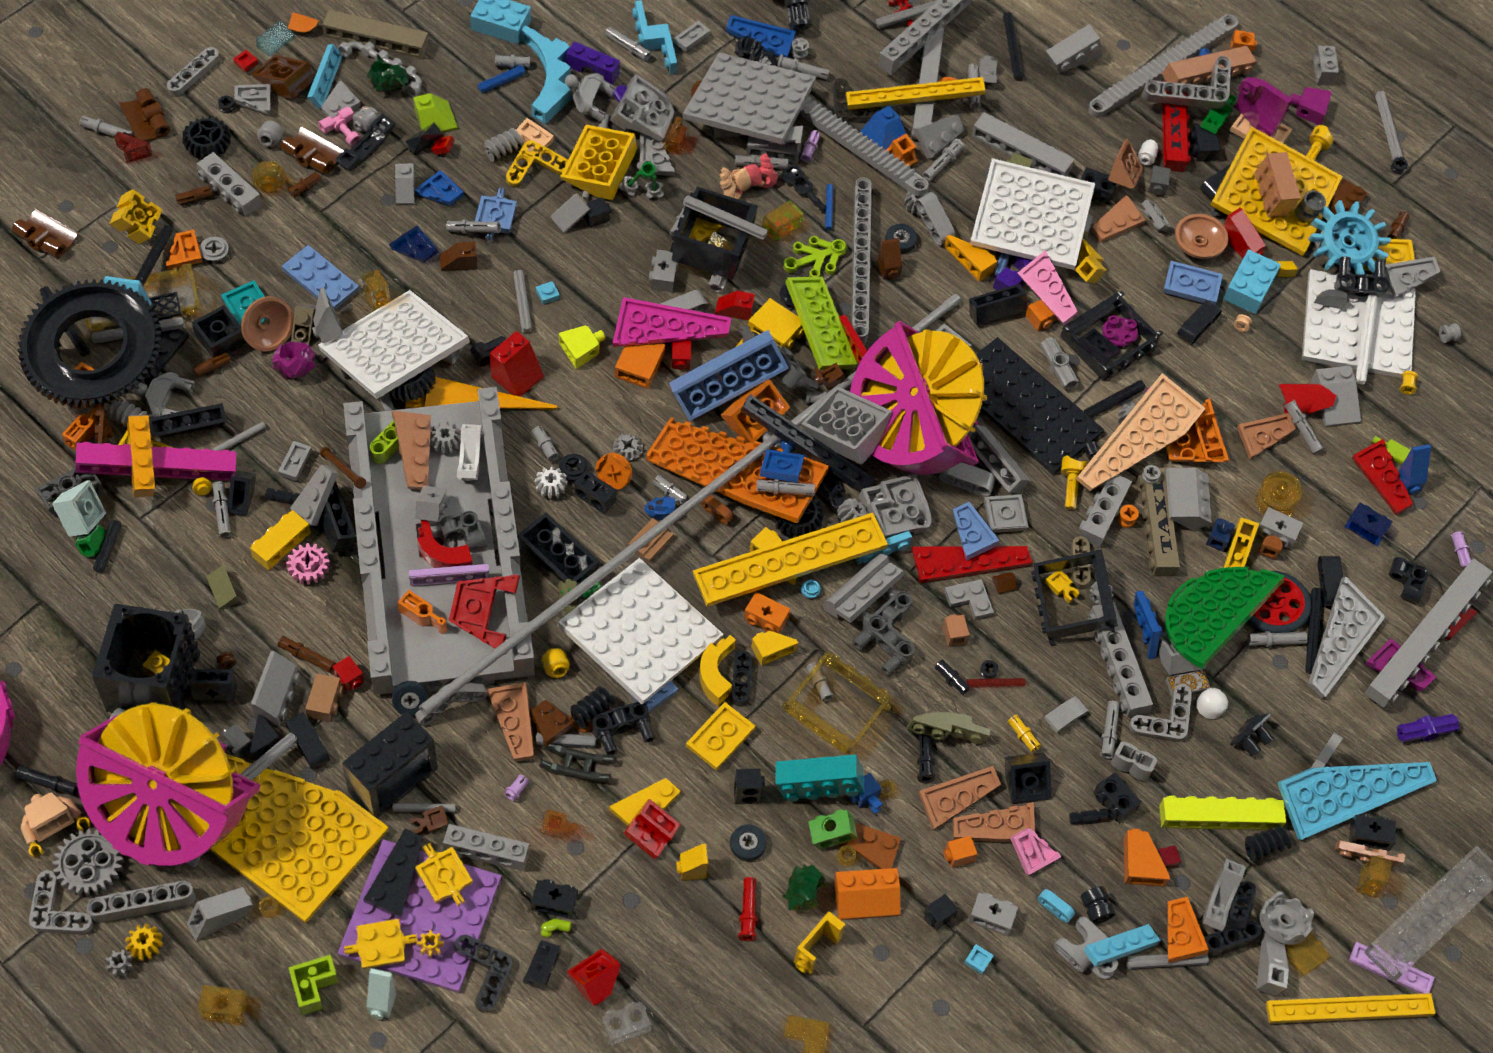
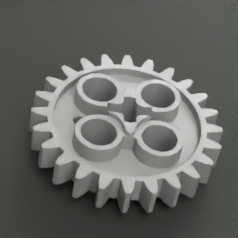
M88 829L84 835L79 830L78 837L71 834V841L63 840L65 847L58 846L61 853L54 854L57 861L53 862L54 867H56L53 872L55 875H58L56 877L59 883L62 882L61 885L64 889L68 887L70 893L76 890L78 896H80L85 891L86 895L89 896L90 891L94 890V893L97 895L99 888L106 891L105 885L107 883L112 886L114 885L111 880L112 878L119 879L116 871L123 870L122 866L119 865L124 863L123 858L120 857L122 854L113 849V845L100 835L98 830L92 834L91 830ZM94 846L90 851H84L86 847ZM102 859H108L105 864H99ZM78 861L76 865L69 866L70 862ZM86 874H92L89 879H83Z

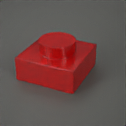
M247 49L233 58L234 64L245 73L259 64L258 59Z
M452 135L441 137L435 141L432 147L434 155L450 152L455 141Z

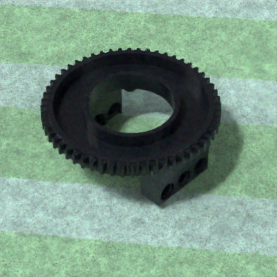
M93 279L92 283L85 280L84 284L77 281L75 286L70 283L68 288L62 286L61 291L56 289V294L54 295L49 293L48 299L42 298L43 303L36 304L38 309L31 310L33 315H27L29 321L23 322L26 328H21L23 334L19 335L21 341L18 342L20 347L18 349L20 354L18 358L21 361L22 370L32 387H35L37 392L40 391L42 396L47 397L48 400L53 398L56 404L60 401L62 406L68 403L70 408L76 405L78 409H80L81 405L85 409H88L90 405L96 408V405L99 404L101 407H104V403L108 402L111 405L113 400L118 402L120 397L126 398L127 393L133 394L132 390L134 388L139 389L138 385L140 383L150 384L152 379L159 377L158 359H160V355L158 352H162L160 345H163L160 322L153 307L150 306L147 300L145 301L144 296H140L137 291L133 292L131 287L127 289L125 284L120 287L118 282L113 285L111 280L104 283L103 279L99 283L95 279ZM101 317L109 319L120 326L124 335L123 345L118 355L109 364L99 369L81 371L72 369L63 363L60 356V347H62L60 338L64 332L68 331L72 324L85 318Z

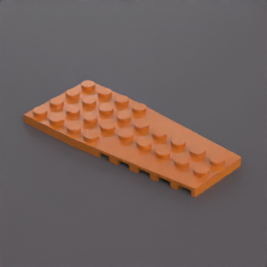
M671 417L647 452L646 460L706 487L758 447L761 442H746L744 437L737 436L732 438L727 436L726 432L720 431L718 434L709 431L708 427L702 426L700 429L693 427L691 422L685 421L683 424L674 421V418ZM775 446L769 449L783 452V449ZM766 452L716 490V492L745 505L795 523L799 522L813 496L784 493L773 495L774 493L756 492L757 479L775 481V479L760 477V470ZM804 457L798 483L815 484V494L829 471V465Z

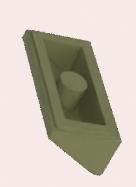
M224 565L206 576L219 610L238 603L236 593Z

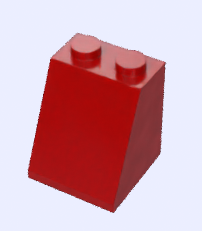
M515 331L490 352L491 378L511 395L521 397L544 378L530 341L518 331Z

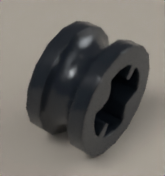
M222 96L219 98L218 105L222 113H231L235 109L232 97Z
M1396 157L1391 164V171L1395 174H1403L1408 167V162L1402 157Z
M993 660L984 661L980 668L982 677L985 679L995 678L999 669L997 663ZM986 666H988V668H989V666L992 667V668H993V670H992L993 673H991L990 671H989V673H987V672L985 671V670H986Z

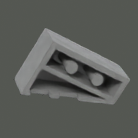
M1090 24L1046 50L1047 59L1058 74L1103 56L1100 37Z
M803 126L791 127L783 144L749 136L746 156L754 154L757 157H761V155L767 154L768 157L788 158V163L798 164Z

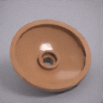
M1192 214L1184 217L1178 223L1175 230V239L1178 246L1188 255L1199 259H1210L1220 255L1225 250L1228 243V233L1217 219L1205 214Z
M273 296L262 297L254 301L243 315L241 323L243 337L256 350H275L280 344L283 345L289 339L293 329L294 315L290 306L282 299Z

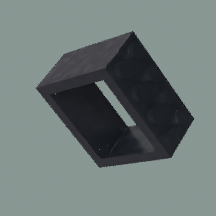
M698 186L694 193H690V196L755 224L758 205ZM685 206L683 211L684 217H680L677 228L679 229L673 233L672 240L675 242L672 243L670 248L672 253L671 260L733 280L751 234ZM700 218L740 231L733 251L689 238L696 219Z
M406 711L342 762L348 793L362 808L374 817L379 818L393 804L400 801L438 770L434 738Z

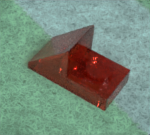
M119 131L115 134L114 138L117 148L124 151L126 163L152 155L149 142Z

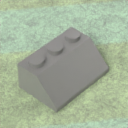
M1167 468L1169 518L1192 531L1211 524L1208 474L1197 468Z
M271 651L251 706L256 721L258 715H263L270 725L279 727L281 720L284 721L286 718V706L293 699L294 691L292 690L294 685H297L299 682L300 673H298L296 664L275 651Z

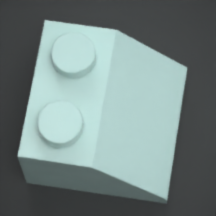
M90 480L61 493L52 503L69 537L88 534L106 514Z

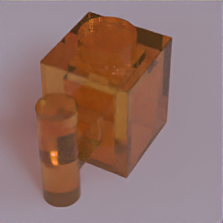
M676 117L674 123L669 124L664 137L665 150L679 154L687 134V127L681 126L682 119L680 117Z
M547 809L544 812L539 833L559 838L563 831L573 835L579 829L577 823L565 822L567 814Z

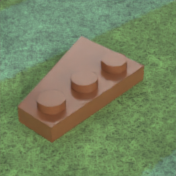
M1126 195L1092 226L1091 231L1099 242L1102 243L1144 225L1146 220Z
M1341 840L1336 842L1334 851L1340 852L1339 855L1352 858V856H1356L1362 862L1372 863L1374 861L1380 863V867L1392 869V867L1404 863L1406 856L1400 853L1397 856H1390L1386 850L1382 849L1368 851L1367 846Z

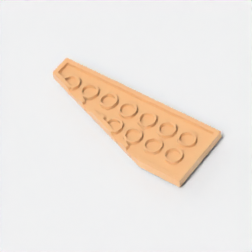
M1162 373L1082 470L1076 480L1089 491L1095 489L1183 437L1205 410V407Z

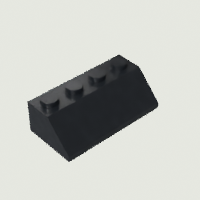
M544 513L517 535L564 582L566 579H571V581H576L579 585L599 569V561L548 513Z

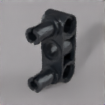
M1340 257V267L1334 283V289L1344 291L1347 295L1359 297L1371 294L1380 297L1389 290L1390 282L1387 276H1385V260L1375 261L1374 276L1352 274L1350 272L1351 257ZM1341 281H1345L1347 283V287H1344ZM1377 284L1381 285L1383 290H1379Z
M634 702L616 707L610 711L598 714L593 719L592 733L602 742L607 755L611 756L618 752L612 736L634 728H639L645 743L655 740V735L650 725L649 709L645 703ZM636 712H641V713H643L644 715L638 716V715H636L635 713H636ZM602 724L606 727L601 729L598 728L597 725Z

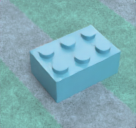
M479 0L470 15L471 30L519 45L521 29L525 25L528 27L531 22V6L511 0Z
M1248 249L1228 286L1223 300L1256 314L1281 264Z

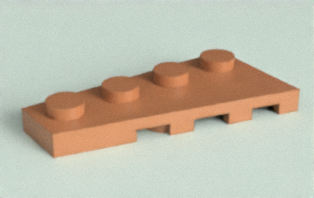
M526 682L486 689L514 761L535 759Z
M994 766L920 790L918 794L931 827L934 830L999 787L1001 783Z
M1034 802L1019 807L1012 806L999 811L997 809L991 810L989 813H976L953 818V840L971 835L972 841L1012 842L1010 837L1025 828H1030L1035 832Z

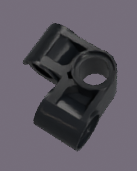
M1395 557L1388 574L1392 579L1404 584L1400 597L1418 604L1424 592V586L1429 574L1428 570L1405 558Z

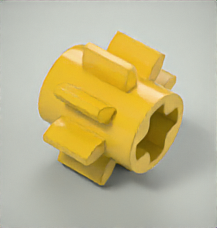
M429 930V933L425 935L421 933L422 941L417 942V947L422 948L420 954H427L430 959L436 953L440 955L439 947H444V941H439L441 934L435 935L432 933V930Z

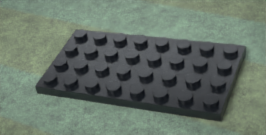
M997 337L976 354L979 362L984 366L982 370L984 376V395L987 396V401H982L980 411L1052 475H1055L1061 469L1064 456L1068 455L1072 459L1084 450L1086 443L1095 441L1103 434L1104 429L1087 416L1084 411L1000 338Z

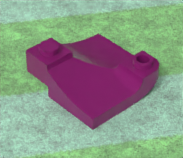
M1247 77L1240 83L1238 88L1240 93L1234 108L1250 122L1252 127L1274 138L1279 125L1285 119L1292 98L1262 79Z

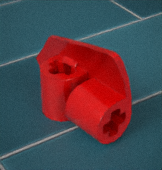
M1279 384L1285 399L1283 403L1285 414L1288 411L1284 406L1295 400L1302 414H1309L1332 407L1337 397L1336 394L1321 384Z

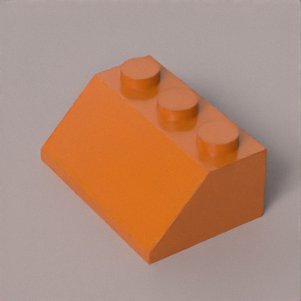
M770 379L745 391L721 414L728 426L739 436L744 437L747 442L754 443L768 430L740 411L750 394L781 415L790 408Z
M898 868L835 873L834 890L838 919L850 920L900 916Z

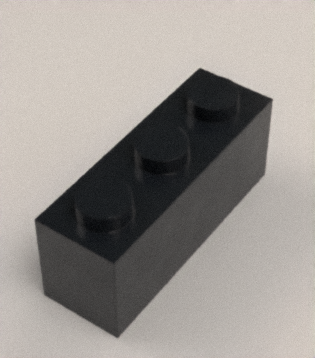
M1020 284L969 298L970 317L976 325H981L1027 311L1026 292Z

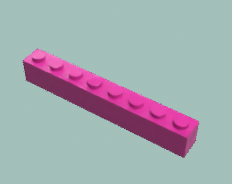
M77 443L75 473L132 476L130 445ZM167 446L151 447L154 477L183 479L204 477L207 480L231 481V475L236 472V452L180 449Z

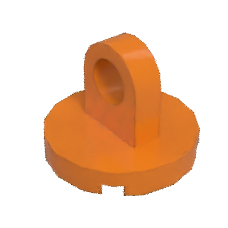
M608 453L597 461L595 472L597 471L599 479L614 489L619 490L630 483L632 468L624 456L618 453Z

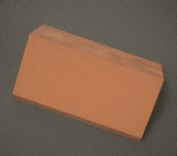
M1128 138L1124 140L1108 181L1132 189L1140 177L1143 166Z

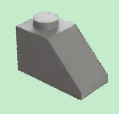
M414 164L395 165L396 205H414Z

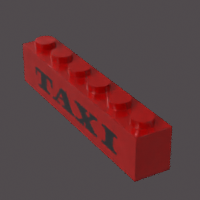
M1165 91L1166 94L1172 95L1171 92ZM1162 103L1163 168H1169L1170 171L1184 172L1186 166L1190 164V155H1188L1190 141H1187L1189 137V128L1187 127L1189 114H1186L1188 106Z

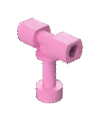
M349 106L338 111V115L334 118L328 116L319 121V128L324 134L334 129L342 131L347 136L346 142L351 147L361 139V136L356 131L352 132L347 127V122L353 120L354 115Z

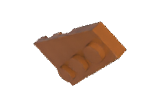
M855 823L858 839L842 844L855 854L858 853L867 859V862L872 866L875 865L879 869L892 868L901 837Z

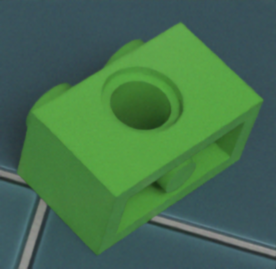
M836 810L834 814L828 816L820 815L815 817V820L809 821L813 845L819 850L858 839L854 817L847 810ZM836 825L835 829L830 832V828Z

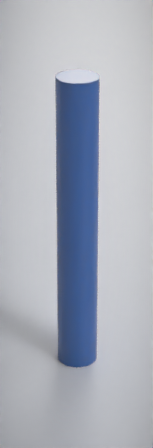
M828 184L826 186L825 230L831 231L833 185Z

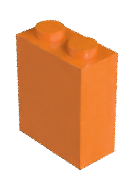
M654 343L625 346L615 366V378L649 389L665 356V344Z

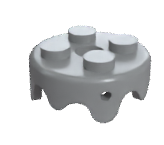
M1277 892L1261 908V926L1270 937L1280 943L1287 945L1299 944L1306 939L1312 930L1311 922L1314 912L1311 908L1305 909L1298 898L1285 899L1284 892ZM1281 919H1285L1288 924L1283 923Z

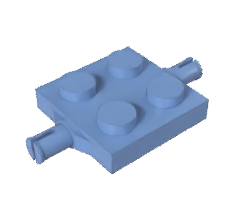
M498 188L497 196H481L475 221H499L501 224L500 232L510 234L517 201L504 198V188H502V191L501 188ZM487 232L485 238L489 240L490 237V241L493 240L494 233Z

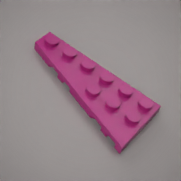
M623 297L612 347L728 337L731 318Z

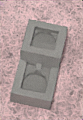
M1075 696L1055 708L1044 719L1058 733L1069 727L1073 721L1085 716L1089 710Z

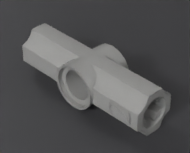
M1046 338L1041 342L1040 347L1050 363V371L1057 376L1063 389H1073V387L1078 385L1079 381L1068 363V355L1062 352L1055 338Z

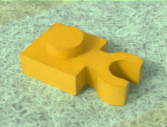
M1062 570L1054 572L1045 580V584L1057 596L1061 593L1064 595V600L1067 603L1072 601V597L1069 594H1073L1076 598L1080 594L1076 588L1070 587L1073 582Z

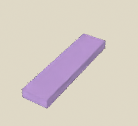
M488 564L409 570L410 586L455 583L458 581L489 578Z
M1358 942L1354 944L1349 958V962L1419 994L1430 993L1435 978Z

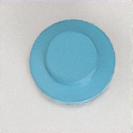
M812 579L805 581L801 587L802 594L810 599L819 596L821 591L819 583Z

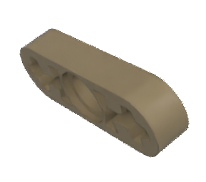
M1083 536L1074 538L1071 545V555L1081 554L1079 553L1078 543L1083 547L1081 553L1090 552V543L1087 538ZM1090 564L1071 568L1072 584L1075 588L1085 589L1091 579ZM1080 572H1083L1082 580H1084V582H1080V579H1078Z

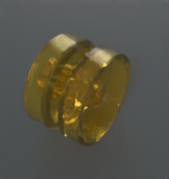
M1283 471L1271 472L1264 478L1255 496L1256 505L1264 515L1268 507L1290 516L1302 497V486L1299 480L1290 473Z

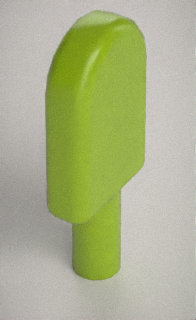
M1375 436L1372 442L1376 443L1381 439ZM1392 439L1388 443L1385 441L1387 451L1390 452L1392 460L1402 465L1410 449Z

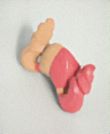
M761 155L760 168L756 164L744 166L743 169L739 168L729 173V170L723 167L722 173H720V185L724 190V195L740 199L741 194L750 187H773L777 182L778 176L773 170L774 166L768 155Z

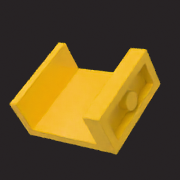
M771 298L748 320V326L751 331L760 330L765 332L769 330L773 339L780 343V346L788 350L791 349L794 341L797 338H801L804 334L799 317Z
M828 911L797 947L794 959L795 966L801 972H807L811 975L816 957L808 951L822 935H825L833 943L837 944L842 938L845 923Z

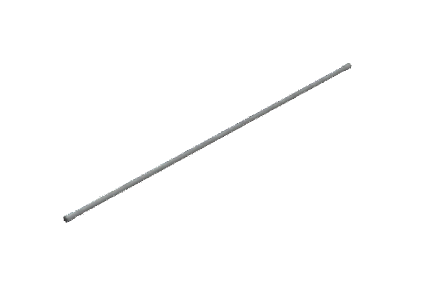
M953 294L941 306L912 328L922 332L946 312L961 303V298L957 294ZM855 372L837 386L845 390L851 387ZM837 386L791 420V422L799 427ZM773 434L444 689L419 706L420 711L425 716L429 715L447 698L782 439Z

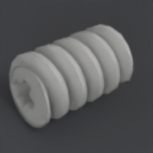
M510 128L508 131H504L490 140H485L484 148L489 160L494 162L493 156L500 159L501 153L505 157L506 150L511 154L512 147L517 151L519 149L518 144L523 147L524 142L520 134L514 128Z
M121 397L118 402L116 400L113 401L109 410L110 419L122 424L126 428L128 416L148 415L146 411L141 412L139 407L135 408V405H129V402L123 401Z

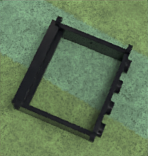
M1123 291L1116 292L1063 326L1060 335L1067 345L1102 381L1113 378L1121 369H1127L1133 361H1139L1147 352L1154 351L1158 347L1160 336L1163 335L1161 330L1156 332L1122 298L1125 295ZM1114 310H1117L1124 318L1136 321L1138 332L1146 342L1111 365L1105 366L1077 343L1079 338L1076 335Z
M1102 549L1033 563L1035 571H1031L1033 583L1037 582L1038 588H1034L1036 599H1040L1041 605L1037 606L1039 616L1044 618V622H1041L1043 634L1047 633L1050 645L1054 644L1053 639L1107 628H1111V632H1115V627L1118 626ZM1093 564L1104 617L1050 628L1040 574Z

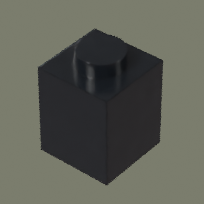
M603 197L587 202L591 210L584 215V218L590 228L610 221L612 210L609 203H606Z
M944 894L926 906L924 919L929 926H933L937 930L955 918L958 909L947 894Z

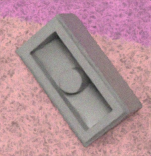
M574 194L551 215V218L566 233L591 209L583 197Z

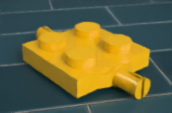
M431 843L427 844V846L425 845L423 849L428 858L425 862L416 866L415 869L434 902L437 904L446 898L453 897L458 907L461 904H465V900L460 892L462 889L473 884V880L453 847L436 853Z
M399 919L356 926L357 944L344 946L345 955L358 953L361 958L362 970L405 962V944L418 942L417 934L404 936L400 928Z

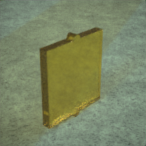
M1312 932L1299 944L1285 945L1286 956L1290 960L1289 963L1293 964L1302 976L1331 956L1321 945L1322 942L1318 941Z

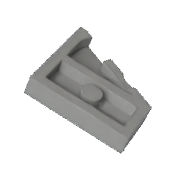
M342 81L338 82L321 107L322 112L327 117L334 118L338 115V111L347 106L352 111L361 106L358 98Z
M270 84L235 85L234 99L236 104L271 115Z

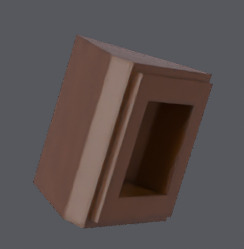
M1011 572L992 577L998 594L1017 589L1015 575Z

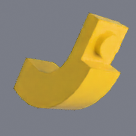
M731 635L726 639H721L716 646L710 643L701 658L699 673L701 687L706 696L716 706H719L732 692V684L723 678L718 671L719 663L735 649L736 639Z

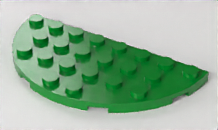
M1226 567L1207 571L1204 576L1196 579H1189L1173 593L1168 601L1165 613V628L1171 644L1187 661L1203 669L1284 582L1285 576L1262 569L1260 572L1248 570V567Z

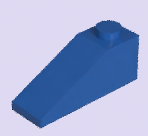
M1430 444L1412 447L1398 471L1400 480L1404 483L1408 494L1416 495L1420 493L1426 484L1431 452Z

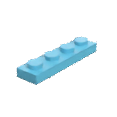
M334 44L327 46L307 97L317 109L321 108L326 101L343 57Z
M1147 924L1086 945L1083 951L1096 967L1156 946L1160 939L1151 926Z

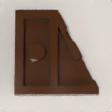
M544 700L531 710L532 719L537 724L536 728L541 733L543 744L546 747L574 727V721L547 700Z

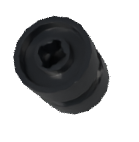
M1104 886L1089 889L1081 894L1080 898L1084 907L1088 909L1087 915L1093 924L1106 922L1116 915L1112 903L1107 902L1109 896Z

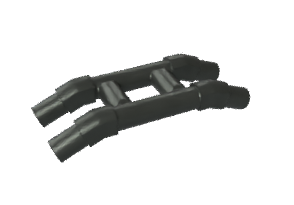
M553 743L547 747L544 745V749L556 755L565 756L563 766L541 760L540 768L554 774L586 779L591 782H611V774L590 771L593 762L597 764H615L616 756L588 753ZM573 758L585 760L582 770L570 768Z

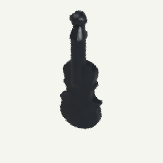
M798 165L787 167L781 174L782 180L787 183V186H793L800 196H807L815 206L819 207V211H825L827 206L822 204L821 200L812 192L813 184L808 181V178L803 177L804 171Z
M825 476L820 487L828 498L827 501L829 502L830 509L838 515L837 509L845 501V497L841 493L844 488L839 478Z

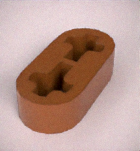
M712 495L700 503L704 510L724 525H727L734 518L730 509Z

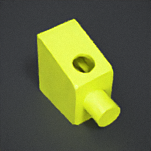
M586 325L559 333V345L575 369L596 357L600 350L599 343L605 340L602 330L592 333Z

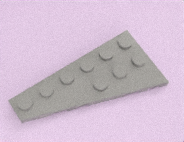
M1347 577L1341 578L1308 685L1321 698L1327 696L1385 619V616Z

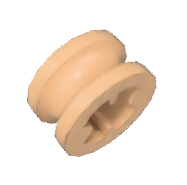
M1238 315L1234 322V327L1238 331L1247 332L1252 324V320L1246 315Z

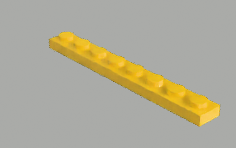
M983 77L846 92L848 110L985 95V85Z
M1431 993L1273 1000L1265 1003L1269 1024L1428 1017L1435 1015Z

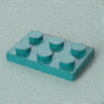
M255 280L221 294L224 304L240 326L247 308L254 301L265 297Z

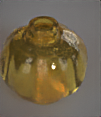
M274 161L260 162L252 171L254 186L264 193H275L285 184V171L281 165Z

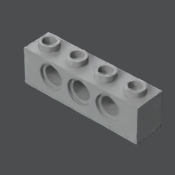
M214 152L197 163L199 178L209 183L213 191L220 193L225 202L231 203L236 212H240L246 217L262 205L260 194Z
M1117 475L1101 484L1100 487L1103 489L1101 492L1098 491L1093 500L1095 502L1094 507L1090 505L1086 513L1087 521L1083 520L1078 529L1081 531L1080 536L1087 538L1090 544L1100 548L1129 491L1132 481Z
M451 824L448 825L443 840L444 851L453 847L458 856L523 872L530 854L529 843Z

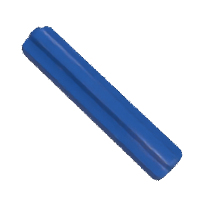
M522 65L478 83V89L481 93L489 91L525 75V69Z

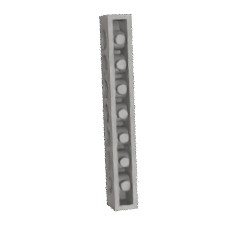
M938 0L880 52L878 66L892 75L974 0Z

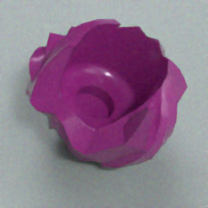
M305 342L280 344L272 359L273 369L279 371L284 379L287 376L289 378L302 377L316 366L313 363L316 354Z

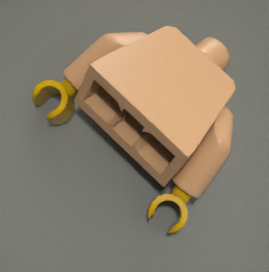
M48 793L44 796L41 794L34 795L31 798V803L25 807L26 815L23 816L21 831L26 843L30 844L29 854L33 858H35L33 851L37 848L42 855L44 853L42 847L36 844L35 840L40 842L74 823V818L77 820L78 830L84 832L80 826L83 822L87 823L90 827L89 819L80 815L81 811L71 799L61 796L56 797L53 793Z

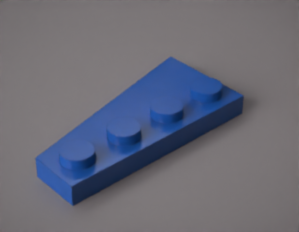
M730 15L726 26L727 33L738 38L743 36L756 38L757 41L762 42L761 45L764 46V50L772 51L778 57L782 54L786 58L789 56L796 31L733 15Z

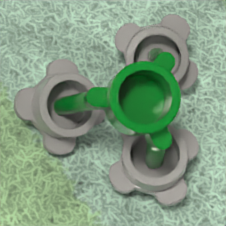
M647 157L643 162H638L637 168L640 171L637 172L634 178L625 176L623 183L619 185L620 190H624L629 196H633L635 189L639 187L636 181L639 177L645 180L651 179L652 181L645 185L647 189L646 197L661 198L663 196L661 189L663 184L656 181L654 173L657 172L658 168L651 157Z

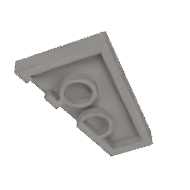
M952 115L936 122L913 128L926 158H932L965 130L958 115Z
M640 132V162L646 160L647 157H651L658 168L657 172L654 173L655 175L675 176L674 168L671 166L663 141L659 142Z
M1429 257L1386 264L1385 275L1390 282L1393 297L1396 298L1438 276L1441 271L1436 258Z
M321 464L290 509L295 511L310 525L317 526L338 473L328 465Z

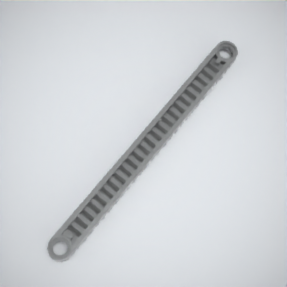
M1225 15L1217 21L1214 20L1212 24L1209 23L1203 30L1200 29L1198 33L1195 32L1193 36L1191 35L1189 39L1186 38L1184 42L1181 41L1179 45L1176 44L1170 51L1167 50L1165 54L1162 53L1160 57L1158 56L1155 60L1153 59L1151 63L1148 62L1146 66H1142L1141 69L1133 72L1131 76L1128 75L1126 79L1123 78L1121 82L1118 81L1112 88L1109 87L1107 91L1104 90L1101 95L1090 102L1089 114L1093 117H1102L1144 90L1147 82L1158 81L1163 78L1162 72L1169 63L1193 58L1199 54L1200 49H1208L1233 33L1237 28L1238 19L1234 15ZM1229 21L1233 23V25L1229 26L1225 22ZM1093 106H1099L1102 110H1095Z
M810 96L807 97L798 115L913 195L924 196L928 193V181L917 174L914 168L910 169L909 165L906 166L904 161L900 162L898 157H894V154L890 155L889 151H884V148L882 146L879 147L878 143L874 144L872 139L868 140V137H864L862 132L858 133L856 128H852V125L848 126L846 121H842V118L838 119L836 114L832 115V112H828L826 107L822 108L821 104H817L816 100L812 101ZM922 185L924 188L917 189L915 186Z

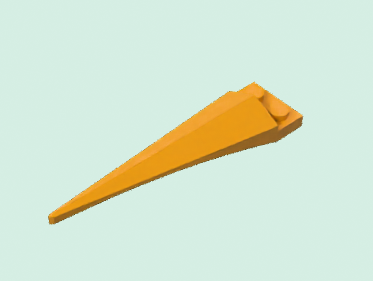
M435 377L436 384L434 389L430 390L429 394H424V398L419 397L417 400H411V402L406 400L405 409L478 401V389H481V387ZM497 391L500 409H558L557 405Z

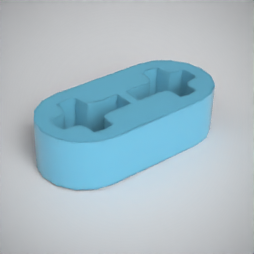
M1044 889L1037 897L1043 907L1063 922L1068 923L1075 915L1073 908L1050 890Z

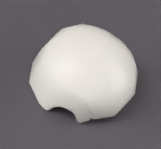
M1209 688L1203 691L1197 698L1196 708L1205 718L1217 719L1228 709L1229 701L1220 689Z

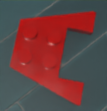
M511 575L458 581L449 621L494 649L505 642L507 634L487 630L496 590L516 593L520 576Z

